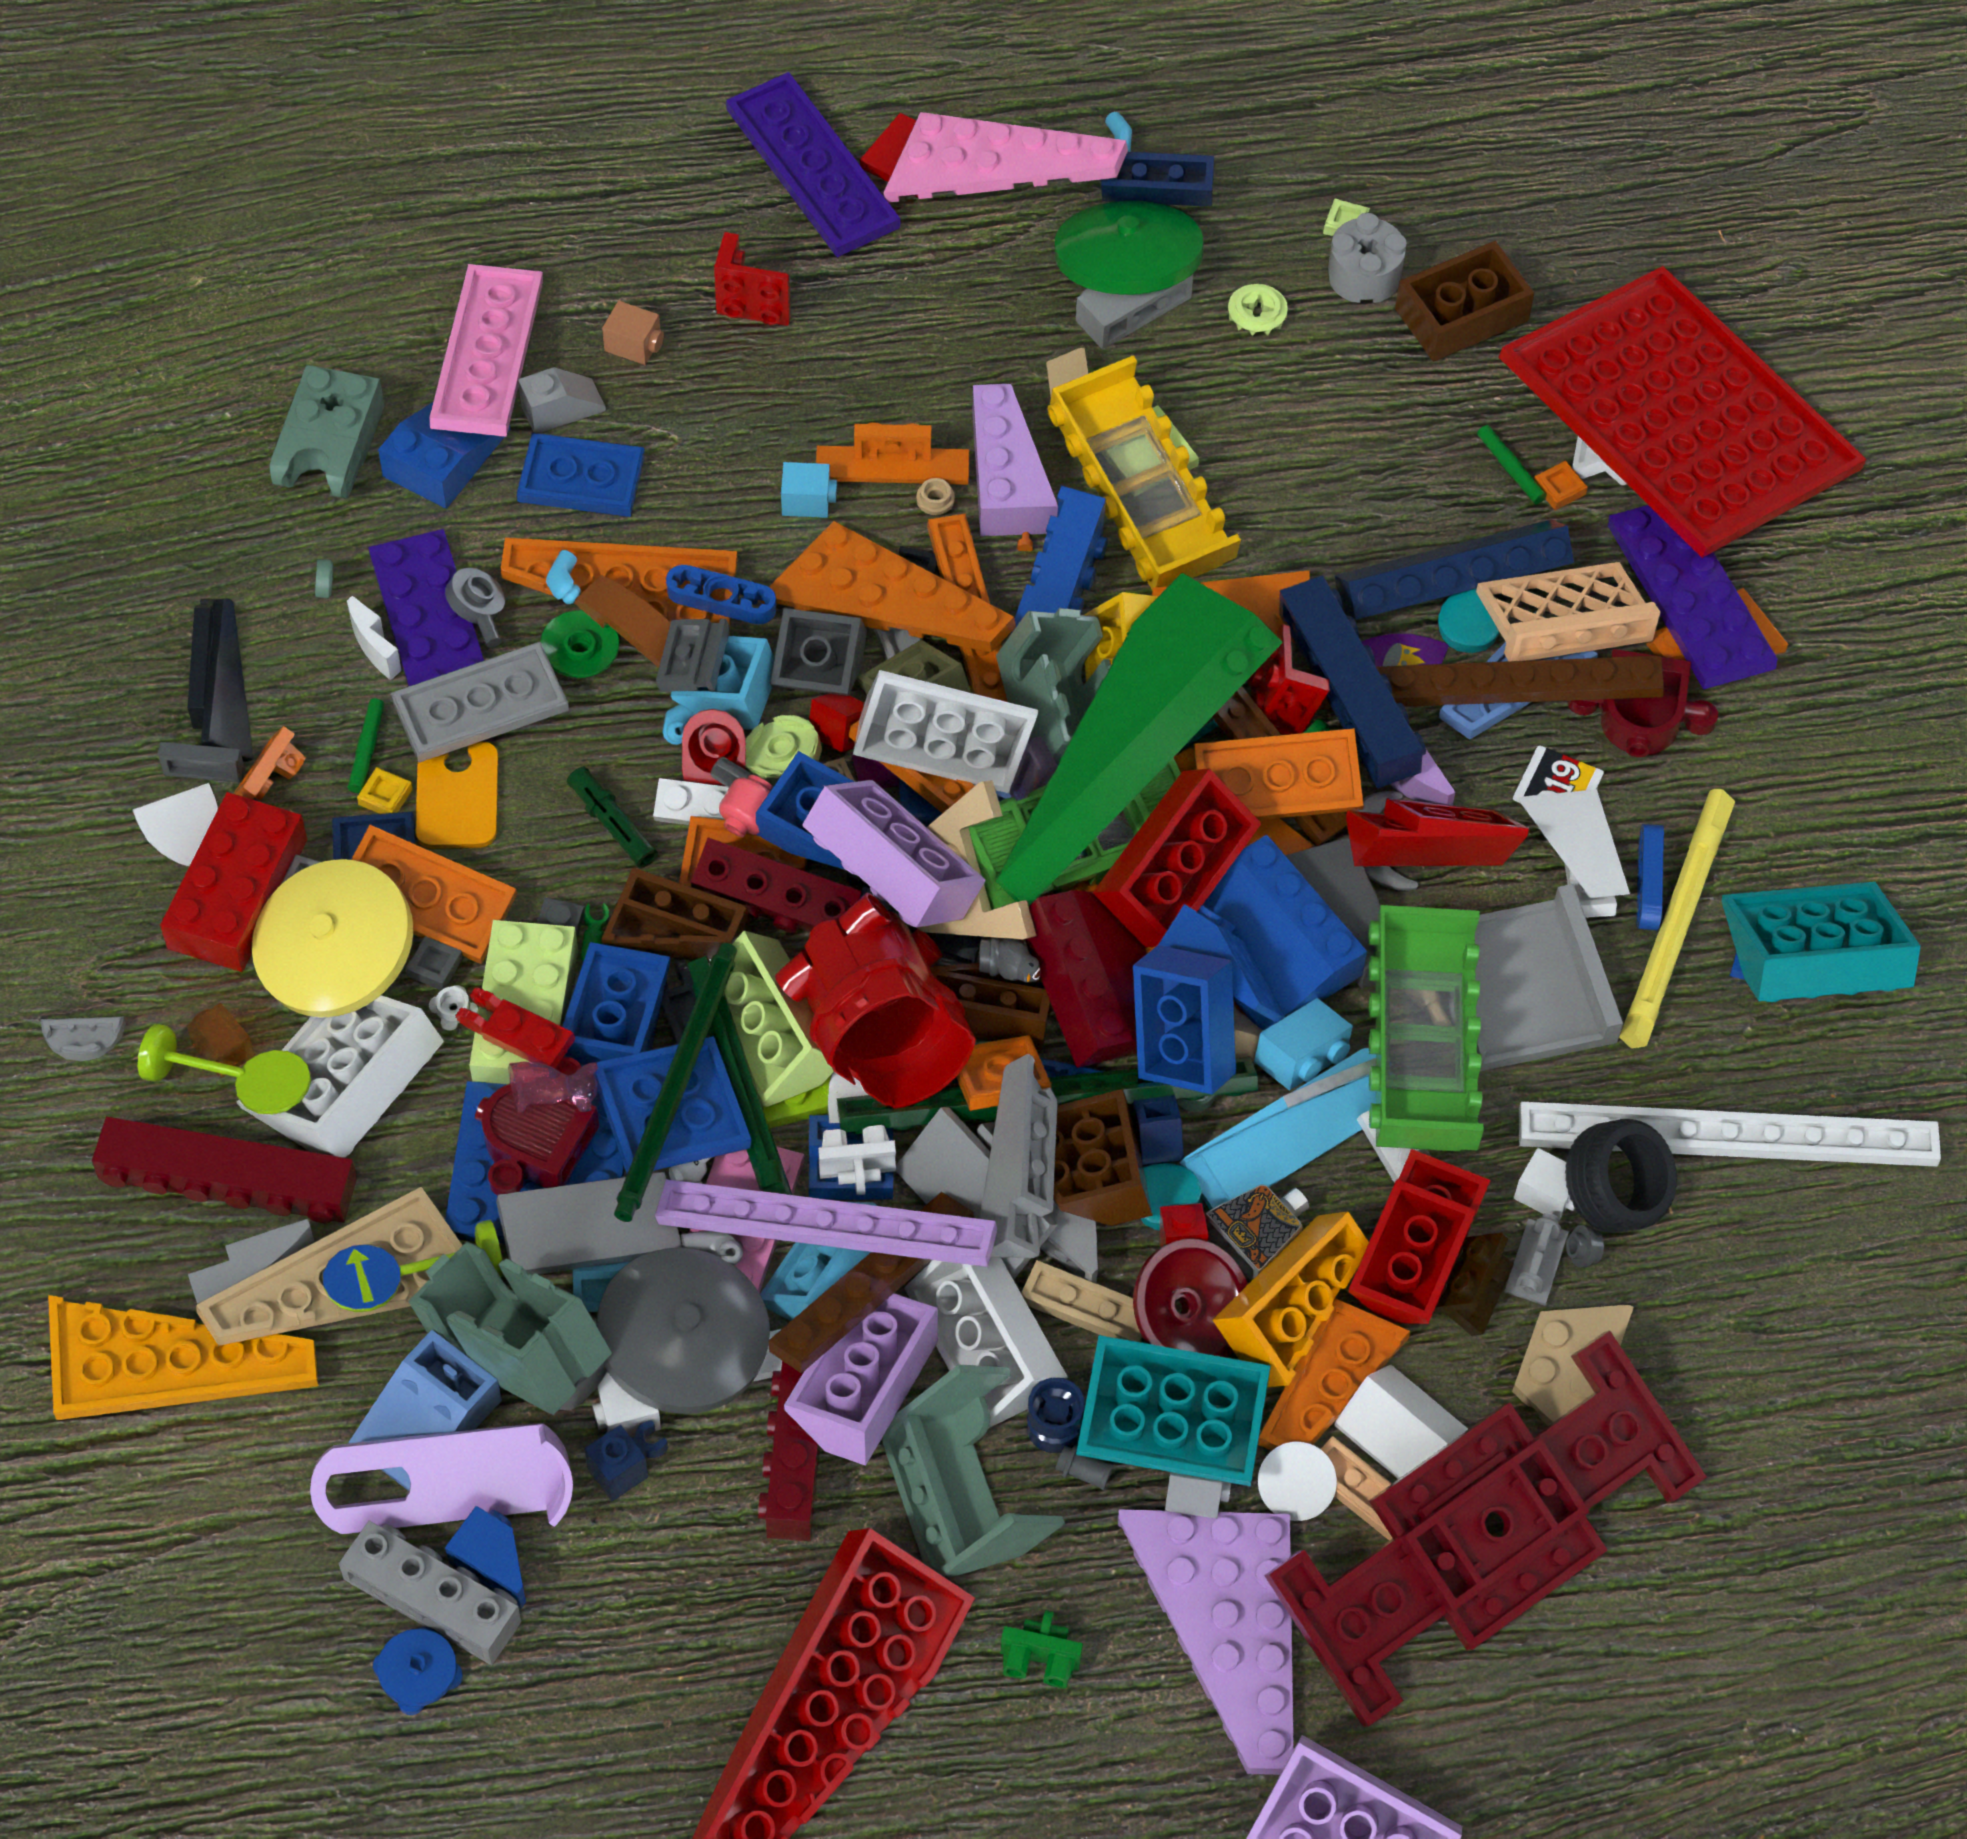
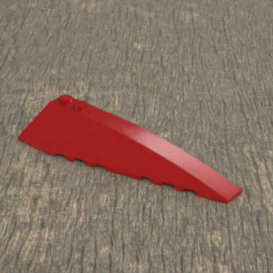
M871 1528L848 1531L765 1686L725 1766L692 1839H789L801 1824H806L850 1774L854 1769L853 1765L866 1750H871L881 1738L880 1734L891 1721L905 1711L911 1704L909 1701L921 1687H926L936 1675L975 1597Z

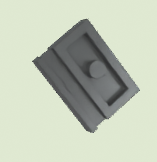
M709 619L671 620L656 678V684L660 691H698L699 687H708L709 691H715L730 632L726 619H720L719 623H711Z

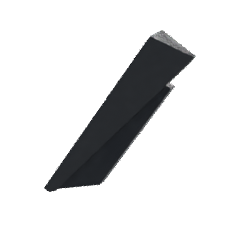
M228 598L201 599L200 605H196L194 608L187 708L193 729H202V746L240 749L243 762H248L253 759L234 603Z

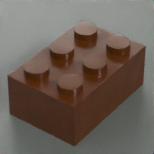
M1495 240L1400 280L1395 310L1434 362L1529 321L1535 293Z

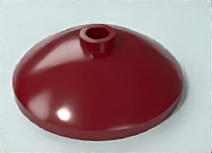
M1199 1239L1174 1241L1156 1250L1139 1271L1133 1293L1135 1320L1145 1342L1157 1346L1228 1358L1234 1351L1213 1322V1319L1248 1285L1242 1270L1226 1251L1215 1244ZM1176 1300H1179L1181 1302V1313H1178L1176 1311Z

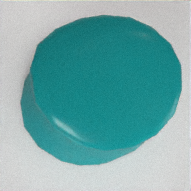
M1477 588L1451 595L1442 605L1438 616L1439 632L1442 639L1449 647L1459 652L1472 654L1485 651L1494 644L1499 635L1498 628L1476 593Z
M1159 1163L1143 1167L1152 1210V1216L1140 1219L1144 1225L1160 1231V1207L1202 1203L1204 1208L1200 1182L1193 1171L1184 1166L1171 1163Z

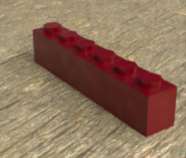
M107 1116L92 1158L98 1180H102L105 1184L113 1187L131 1185L142 1187L144 1190L158 1195H163L167 1192L183 1194L193 1201L217 1200L237 1209H247L249 1206L266 1209L268 1212L278 1216H289L290 1213L307 1216L312 1221L324 1224L331 1221L345 1223L357 1181L353 1159Z

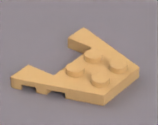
M993 780L978 783L927 826L934 835L980 875L981 871L969 827L1003 816ZM984 884L963 919L917 927L923 932L1009 939H1028L1037 936L1027 900L991 910Z

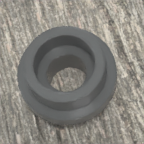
M1578 1225L1569 1235L1566 1250L1573 1264L1576 1267L1587 1268L1601 1260L1604 1242L1599 1231L1593 1230L1588 1225Z

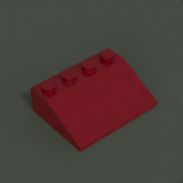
M1072 890L1037 898L1029 906L1037 936L1025 940L1031 955L1040 963L1041 980L1076 1067L1137 1054L1133 965L1147 954L1144 945L1093 894V891Z

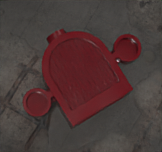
M1613 649L1611 657L1655 656ZM1661 657L1664 686L1663 697L1567 701L1569 709L1575 714L1582 716L1590 715L1597 708H1600L1602 710L1601 726L1608 740L1617 748L1634 757H1645L1668 748L1676 739L1681 722L1685 723L1686 728L1691 733L1707 735L1714 730L1718 719V711L1712 703L1704 700L1686 701L1691 661Z
M563 1057L553 1072L549 1071L551 1087L536 1081H516L501 1087L490 1098L484 1097L479 1103L475 1119L482 1122L486 1148L491 1159L495 1162L489 1169L488 1179L492 1192L497 1196L520 1192L524 1183L523 1178L544 1188L565 1186L599 1128L597 1107L570 1095L577 1092L583 1084V1071L577 1060Z

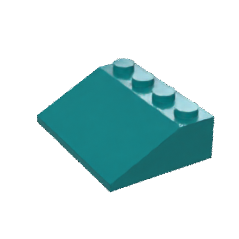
M1876 882L1722 895L1721 902L1744 979L1758 1001L1777 1002L1781 999L1802 997L1813 999L1823 995H1854L1858 992L1878 990L1889 992L1900 988L1914 987L1921 945Z
M1099 1335L1076 1455L1251 1486L1270 1365Z

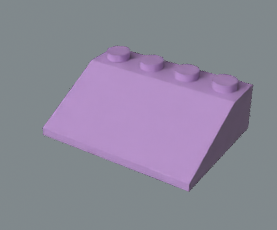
M1302 1735L1246 1839H1460L1463 1826Z

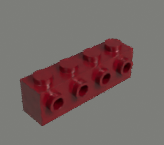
M709 837L691 880L692 888L747 906L750 919L757 920L760 915L774 920L773 925L790 933H796L797 929L810 933L816 925L823 921L839 919L844 912L860 899L862 891Z
M782 1361L781 1371H773L771 1397H778L777 1411H769L767 1437H774L773 1452H764L762 1476L763 1478H770L768 1493L760 1492L758 1519H766L767 1538L811 1541L820 1446L784 1410L785 1402L802 1376L800 1372Z

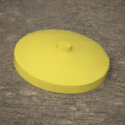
M347 859L329 860L311 865L295 873L282 883L267 900L259 914L252 938V957L257 975L264 987L276 1000L299 1014L312 1017H334L356 1011L382 995L402 971L412 946L413 919L411 910L405 896L397 885L385 873L372 865Z

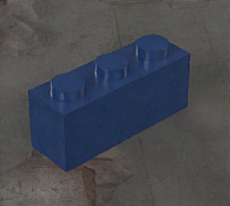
M1127 152L1117 178L1101 180L1102 201H1146L1168 205L1212 207L1214 156Z

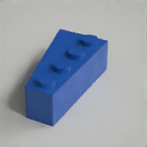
M1061 485L1057 496L1058 514L1057 517L1050 516L1046 527L1047 534L1043 545V552L1038 551L1033 564L1030 582L1035 585L1026 584L1015 616L1016 627L1027 611L1056 613L1059 608L1080 610L1081 615L1084 605V598H1081L1084 589L1090 591L1096 575V568L1093 565L1096 559H1103L1107 549L1108 538L1103 537L1106 498Z

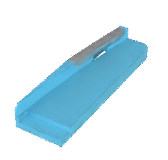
M1369 1048L1359 1050L1180 1161L1181 1166L1193 1171L1199 1179L1202 1190L1201 1197L1208 1208L1211 1210L1260 1184L1267 1185L1270 1188L1363 1130L1357 1118L1370 1110L1371 1103H1376V1091H1369L1370 1066H1376V1054H1369Z

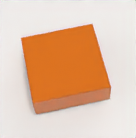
M1566 460L1534 477V480L1546 493L1545 499L1555 511L1585 496L1588 486Z

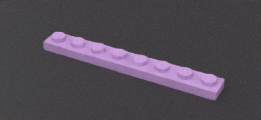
M668 1179L665 1181L655 1213L659 1225L984 1267L989 1265L998 1230L996 1222L992 1220Z

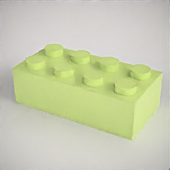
M493 920L482 989L493 993L501 1001L505 999L559 1026H563L571 1001L578 956L575 927ZM479 1007L478 1014L486 1021L493 1014L485 1008ZM475 1032L469 1064L472 1082L509 1084L516 1081L529 1080L551 1087L548 1070L484 1040L482 1035Z

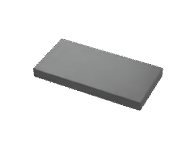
M541 642L391 693L392 702L419 763L569 711L568 701Z
M941 1107L897 1163L896 1172L926 1204L942 1191L973 1211L974 1218L980 1219L990 1151L949 1107ZM1049 1214L1043 1217L1037 1216L1039 1248L1058 1225ZM1001 1257L1013 1280L1031 1259Z
M665 1172L653 1173L642 1198V1205L635 1211L630 1222H623L614 1216V1211L618 1204L616 1198L622 1189L626 1177L498 1195L496 1203L508 1259L522 1266L525 1271L531 1274H545L628 1262L656 1250L682 1248L678 1227L659 1225L655 1217L666 1181Z

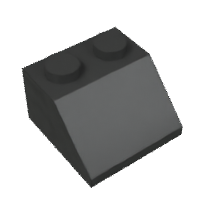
M783 608L770 685L849 696L860 672L865 648L867 629L862 619Z

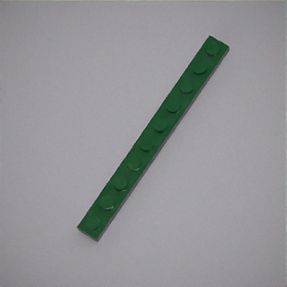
M1251 1057L1236 1058V1074L1212 1095L1224 1094L1235 1097L1241 1096L1246 1092L1258 1091V1076ZM1138 1068L1048 1077L1051 1083V1090L1057 1099V1106L1120 1089L1124 1090L1128 1104L1134 1103L1133 1100L1175 1095L1176 1099L1183 1098L1189 1101H1196L1205 1096H1211V1094L1170 1086L1169 1084L1139 1079ZM960 1086L943 1088L921 1102L896 1109L890 1105L885 1106L870 1095L836 1098L840 1129L853 1134H863L862 1129L868 1126L883 1125L885 1128L906 1130L914 1125L928 1124L941 1107H949L961 1121L973 1119L982 1122L992 1121L996 1119L998 1106L970 1111Z

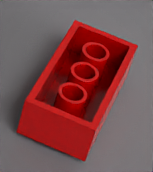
M1210 768L1182 771L1093 891V894L1145 947H1156L1184 904L1196 911L1199 910L1200 906L1206 901L1262 823Z
M226 792L160 924L167 949L243 973L252 955L253 932L259 914L270 896L282 884L295 855L300 856L308 840L302 815Z

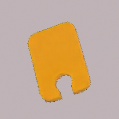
M480 741L469 745L468 755L472 760L471 765L462 772H452L445 767V760L449 757V753L420 763L418 762L415 832L417 841L421 846L429 849L482 848L492 844L496 839L498 753L493 744Z

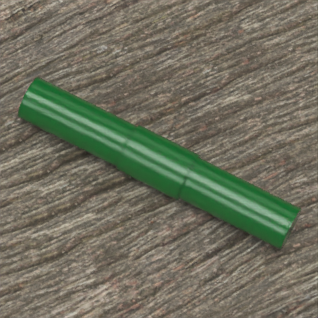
M1489 425L1482 426L1477 432L1479 438L1535 505L1541 503L1546 498V493Z
M372 698L369 701L362 732L359 736L347 787L353 793H360L363 789L373 757L385 706L384 701L377 698Z

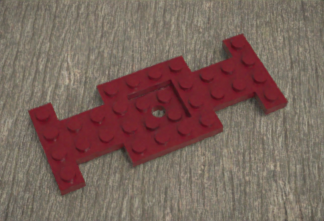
M1611 1331L1603 1332L1571 1355V1358L1595 1393L1533 1437L1510 1402L1505 1403L1369 1500L1370 1505L1392 1536V1539L1329 1585H1327L1305 1549L1297 1551L1264 1575L1363 1727L1372 1725L1404 1701L1379 1662L1442 1616L1445 1617L1466 1651L1475 1649L1607 1551V1548L1585 1515L1590 1512L1588 1509L1644 1468L1667 1503L1677 1500L1707 1477ZM1491 1512L1499 1514L1504 1522V1530L1499 1537L1489 1534L1485 1526L1486 1517Z

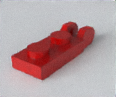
M479 987L473 989L470 998L479 1007L493 1013L489 1020L486 1021L479 1014L466 1008H460L455 1015L460 1024L482 1035L484 1040L550 1072L555 1070L575 1041L572 1031L505 999L501 1001L493 993Z

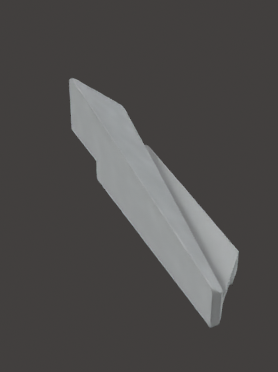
M1026 1054L1007 1064L1003 1073L980 1219L995 1221L998 1229L991 1257L1035 1258L1039 1256L1037 1216L1043 1217L1053 1212L1057 1099L1050 1087L1041 1089L1033 1074L1034 1062L1036 1061L1030 1054Z

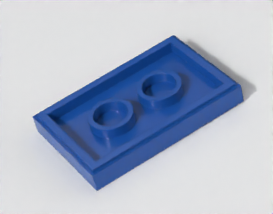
M532 433L517 490V502L631 517L645 458L644 447Z

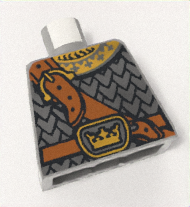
M1260 1184L1206 1213L1205 1220L1208 1238L1235 1260L1245 1278L1251 1282L1302 1232L1303 1226L1297 1217L1309 1209V1203L1303 1193L1296 1188H1293L1279 1199L1267 1185Z

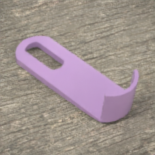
M544 1423L333 1445L317 1461L312 1472L310 1485L311 1500L317 1515L329 1528L341 1534L361 1532L369 1520L380 1527L388 1524L394 1528L466 1520L475 1506L488 1513L490 1510H495L502 1515L547 1510L549 1524L555 1527L566 1513L573 1491V1480L567 1451L559 1437ZM403 1467L408 1473L411 1482L410 1490L405 1498L335 1506L329 1500L326 1492V1483L330 1476L334 1474Z

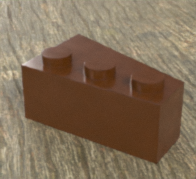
M633 867L601 940L603 945L664 955L670 958L699 959L707 956L708 959H711L713 955L717 954L722 943L733 944L743 931H748L751 921L747 906Z
M979 963L930 967L935 979L951 989L965 1009L964 1017L976 1039L998 1041L1030 1035L1036 1050H1043L1052 1005L1041 977L1037 981L1028 983L1021 980L1010 981L1003 978L1000 974L990 976V973H980Z

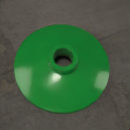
M583 610L569 611L556 616L546 625L540 639L553 670L574 678L591 677L605 671L615 661L619 651L618 633L608 624L602 628ZM579 649L584 650V652H575V651H576V650H579Z

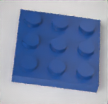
M714 1036L704 1040L653 1171L750 1149L751 1137ZM678 1045L601 1061L592 1065V1074L626 1173L629 1171Z

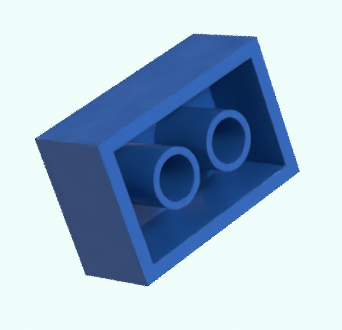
M1158 945L1133 965L1138 1078L1212 1095L1236 1074L1232 960Z

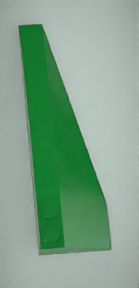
M1181 573L1131 624L1126 639L1115 654L1109 671L1098 686L1092 703L1081 718L1059 760L1060 763L1047 782L1040 801L1030 814L1023 833L1017 839L995 881L1016 902L1027 900L1029 907L1283 642L1254 613Z

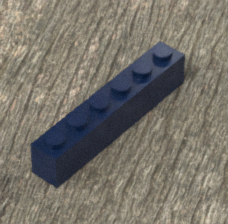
M1550 519L1337 574L1334 577L1345 615L1352 616L1353 619L1357 620L1476 589L1478 583L1522 577L1572 564L1574 559L1568 525Z
M1322 575L1280 590L1279 615L1284 624L1290 626V634L1313 675L1329 679V692L1326 698L1344 729L1355 728L1357 753L1377 789L1421 773L1422 756L1426 754L1424 741L1418 732L1413 733L1410 728L1408 714L1404 705L1395 702L1387 676L1384 673L1379 674L1376 669L1375 658L1369 645L1363 646L1361 643L1356 622L1352 616L1347 617L1345 615L1342 600L1337 589H1330Z

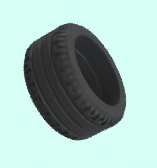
M1620 1119L1595 1124L1577 1136V1139L1574 1140L1570 1147L1571 1150H1569L1566 1159L1565 1181L1568 1195L1574 1208H1576L1577 1213L1587 1223L1601 1231L1620 1233L1648 1228L1665 1216L1676 1194L1677 1171L1669 1145L1666 1144L1665 1139L1662 1138V1135L1656 1129L1642 1121ZM1615 1145L1629 1159L1634 1174V1191L1627 1207L1615 1196L1608 1178V1161Z

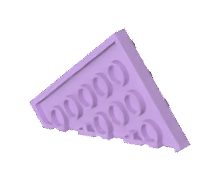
M1119 1509L1118 1526L1122 1527L1134 1550V1556L1139 1566L1148 1577V1583L1163 1612H1166L1178 1635V1641L1183 1651L1189 1656L1193 1664L1192 1668L1203 1690L1217 1710L1223 1722V1728L1228 1738L1233 1741L1247 1774L1280 1775L1294 1750L1292 1618L1264 1575L1291 1556L1290 1514L1218 1512L1216 1519L1161 1510Z

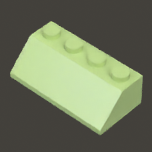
M743 931L732 944L737 948V954L734 959L735 967L730 974L724 993L762 1106L769 1107L821 1086L834 1071L827 1064L821 1049L817 1047L809 1035L814 1013L807 999L804 998L801 1002L794 1001L782 990L776 981L775 974L790 961L779 940Z

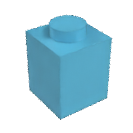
M783 462L781 487L782 516L828 518L829 503H836L837 480L830 479V464Z

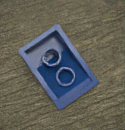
M432 402L400 422L378 449L383 477L447 509L505 436L430 429L429 417L433 406Z
M798 751L757 810L756 824L760 832L756 835L790 854L844 869L841 864L842 861L830 850L817 845L813 840L814 836L802 824L824 786L855 781Z
M1184 904L1158 945L1232 960L1233 997L1276 1023L1285 1018L1245 942L1232 934L1236 926L1203 905L1196 911Z
M590 942L562 1026L572 1031L575 1036V1041L564 1057L577 1060L584 1074L593 1075V1063L651 1051L670 966V957Z

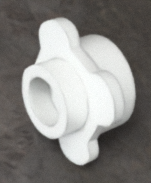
M459 985L444 988L438 993L437 997H433L429 1002L430 1011L437 1013L441 1019V1026L445 1030L457 1028L460 1022L457 1021L455 1015L460 1008H466L478 1014L477 1005L469 1001L465 988ZM457 1006V1009L450 1010V1007Z

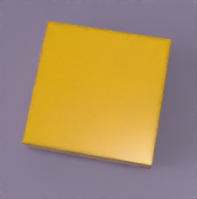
M376 767L357 796L358 805L379 814L398 813L413 790L412 782Z

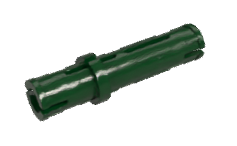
M585 766L574 770L567 778V784L573 788L586 804V812L591 817L598 818L615 841L619 843L635 862L634 864L637 868L641 869L650 865L656 859L658 851L651 846L634 823L615 803V795L609 789H604Z

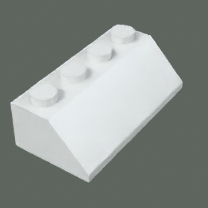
M990 1257L988 1267L932 1260L904 1287L910 1299L937 1308L938 1342L936 1347L949 1371L958 1364L1009 1367L1011 1376L984 1396L990 1412L988 1428L1027 1410L1030 1393L1040 1381L1051 1377L1068 1378L1001 1257Z

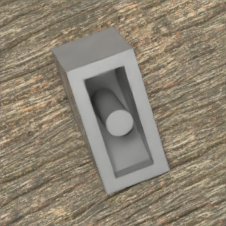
M553 367L518 379L521 407L534 433L540 434L606 411L605 404L592 378Z
M1053 1200V1212L1049 1213V1215L1058 1225L1041 1245L1040 1249L1068 1273L1097 1283L1096 1221L1060 1211Z

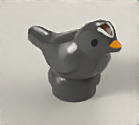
M992 937L991 940H981L980 973H990V976L1000 974L1007 980H1021L1026 983L1039 980L1041 973L1040 963L1029 954L1023 939L1007 938L1000 940L999 938Z

